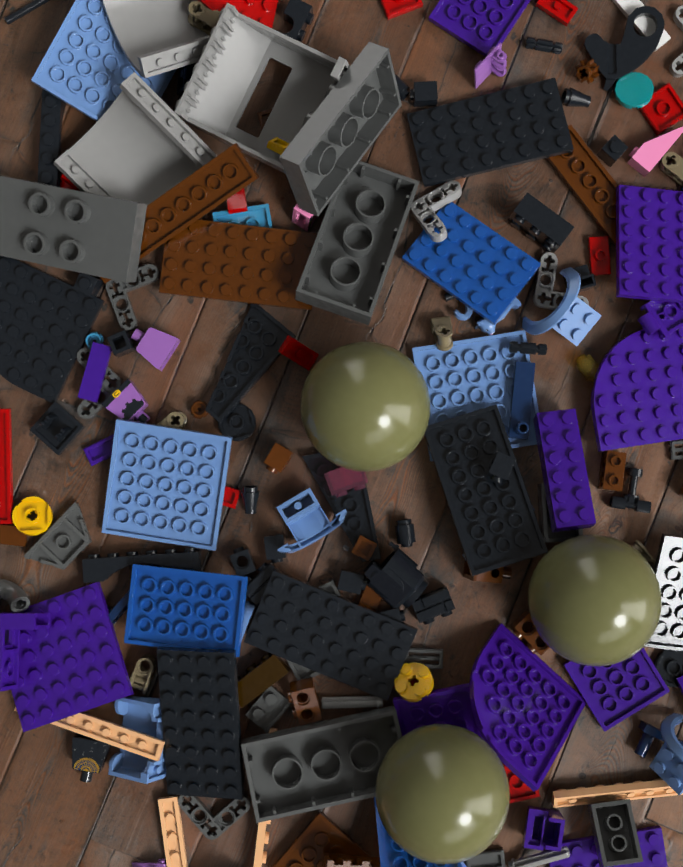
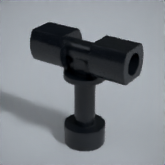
M628 467L627 475L630 476L628 494H624L623 498L611 496L609 507L624 510L625 508H630L637 512L650 513L651 502L639 500V496H636L638 477H642L643 469Z

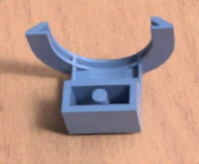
M568 267L560 271V274L566 278L567 289L559 306L548 317L540 321H531L525 316L522 328L531 335H539L553 328L574 345L578 346L602 315L577 297L581 286V278L576 270Z
M310 488L279 505L276 508L297 542L290 545L288 543L277 549L278 552L294 553L323 538L343 523L347 510L344 509L337 513L335 519L330 522Z
M673 713L667 716L661 723V734L664 744L649 767L678 795H681L683 793V746L675 735L674 727L683 722V714Z

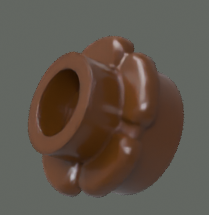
M197 400L191 406L190 411L195 418L201 419L209 414L205 410L208 404L205 401Z

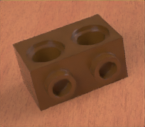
M275 442L264 461L267 464L266 469L275 474L278 471L283 473L294 453Z
M602 451L597 489L622 491L627 453Z
M529 609L511 624L515 628L513 630L514 634L520 640L524 638L528 642L526 646L533 654L537 652L542 655L550 648L545 642L541 645H536L535 640L539 634L533 625ZM525 622L531 623L528 631L522 630V625Z
M313 678L290 682V691H287L289 702L294 703V707H292L294 719L298 718L300 726L323 720Z

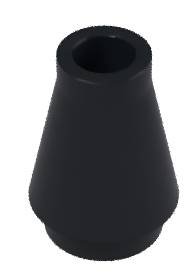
M570 87L569 89H564L561 102L566 107H589L591 96Z
M256 485L242 487L241 495L245 514L256 513L260 493Z

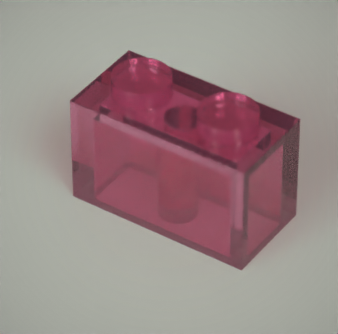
M341 467L324 473L331 495L336 494L337 498L348 494L347 490L354 488L355 491L366 487L365 483H368L366 474L362 471H353Z

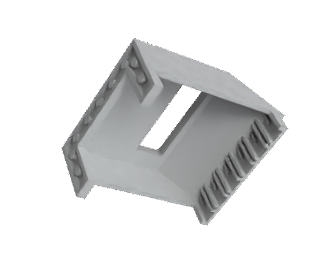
M227 3L225 8H222L220 11L218 23L211 30L210 39L202 49V56L199 62L193 67V74L190 81H187L184 86V93L181 99L175 105V113L184 121L229 146L237 143L243 153L285 173L279 158L280 154L266 148L268 141L278 137L291 143L301 130L306 115L311 111L315 112L325 99L328 87L332 83L337 84L350 65L346 59L339 56L338 60L239 13L235 6ZM269 59H274L292 68L260 136L257 138L237 128V125Z

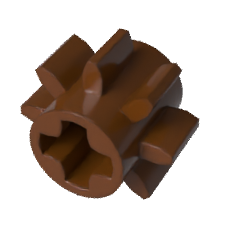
M585 58L580 61L581 64L575 66L577 69L575 77L580 80V83L587 80V83L590 84L594 81V78L599 76V73H597L599 65L594 62V59L587 61Z

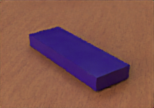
M96 342L92 343L78 398L98 402L112 352L111 346Z

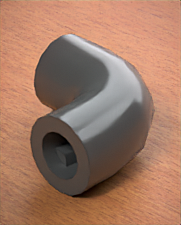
M0 579V598L9 603L12 611L19 613L28 609L30 600L23 588L14 582Z

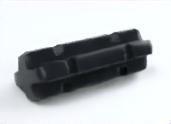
M527 37L525 48H535V50L549 53L553 51L555 54H560L563 49V43H553L550 40L539 38L535 40L534 37Z
M511 341L509 343V352L517 353L519 351L521 354L535 355L538 353V355H546L547 345H536V343L520 342L518 344V342Z

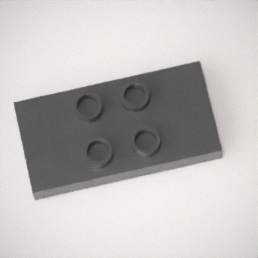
M368 42L337 84L332 83L328 87L325 99L315 112L311 111L306 115L301 130L280 155V161L299 209L319 216L401 107L402 103L389 48Z
M359 161L330 200L298 284L295 300L369 325L420 181Z
M0 175V256L126 283L136 282L147 204Z
M384 707L241 739V748L256 823L375 797L376 779L380 765L392 745L401 738L395 707Z

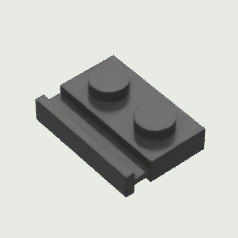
M272 685L262 693L245 715L267 733L291 703Z

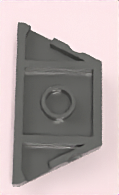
M74 502L24 557L46 565H52L59 569H66L92 542L79 504Z

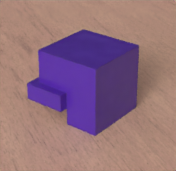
M528 806L523 847L542 851L545 848L546 850L561 852L565 819L560 811Z

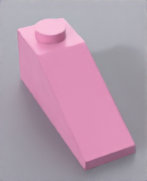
M683 126L643 143L640 148L636 146L629 154L631 159L627 163L645 177L683 133Z

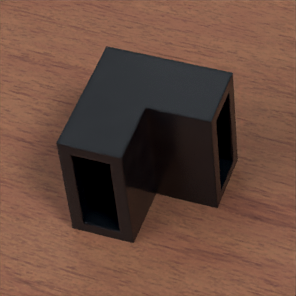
M587 264L573 268L579 273L581 278L579 292L590 290L596 286L594 274H590ZM563 276L564 282H565V285H566V289H567V281H566V278Z

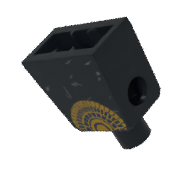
M77 733L72 739V768L81 771L80 781L91 782L93 773H100L102 771L111 745Z

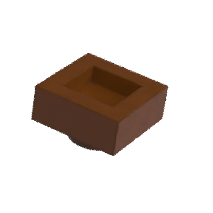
M360 535L351 553L369 561L377 543Z

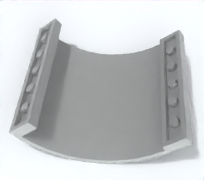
M102 0L115 37L125 56L141 76L148 78L199 62L202 56V49L208 43L210 35L191 26L188 22V15L190 14L188 6L191 2L197 0Z
M134 72L121 83L120 88L122 92L102 117L79 141L54 161V165L80 191L149 205L217 157V155Z

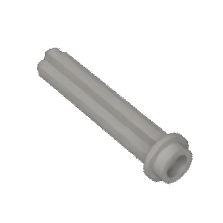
M374 695L322 697L321 704L323 709L377 707L379 709V707H383V699Z
M562 846L561 852L548 850L516 860L511 858V861H508V866L536 867L569 858L570 852L567 846Z

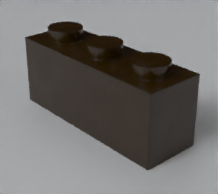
M268 652L261 658L262 662L258 665L254 663L245 670L247 673L242 677L237 676L238 697L241 708L289 673L290 669L281 657Z

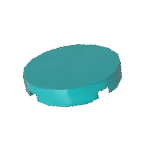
M631 72L617 81L615 87L616 100L625 108H642L652 99L654 91L653 82L643 73Z

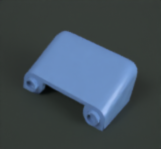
M127 696L115 700L114 708L116 713L123 715L122 726L163 740L160 698ZM164 747L159 761L120 748V752L114 754L109 760L108 775L144 784L166 777Z

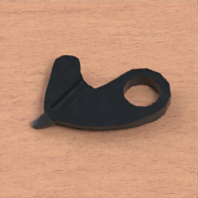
M642 6L636 8L628 16L621 44H610L596 33L587 36L585 39L584 47L587 53L599 65L598 72L606 79L605 91L610 89L616 79L622 78L640 67L657 48L665 23L662 14L656 8ZM648 16L653 19L656 29L651 36L643 37L634 31L633 24L638 17Z

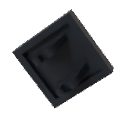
M55 401L31 427L30 431L57 455H61L85 426Z

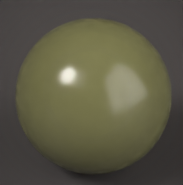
M353 342L332 350L312 368L301 393V420L312 445L330 462L353 471H378L391 467L405 459L422 440L430 418L429 391L422 373L402 352L382 343Z
M590 534L576 536L554 546L536 566L528 589L530 617L541 639L555 653L581 665L607 666L632 657L649 642L661 616V589L651 565L629 544L605 535Z
M430 724L408 732L392 745L386 753L377 774L375 797L381 822L389 836L401 849L415 858L429 863L454 864L467 861L479 855L497 838L507 818L510 789L508 777L500 758L484 739L460 726Z

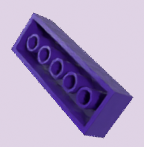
M576 409L536 413L533 423L552 532L591 528L596 524Z

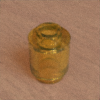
M583 353L575 360V367L586 380L589 379L593 382L596 379L595 374L599 364L590 354L585 355Z

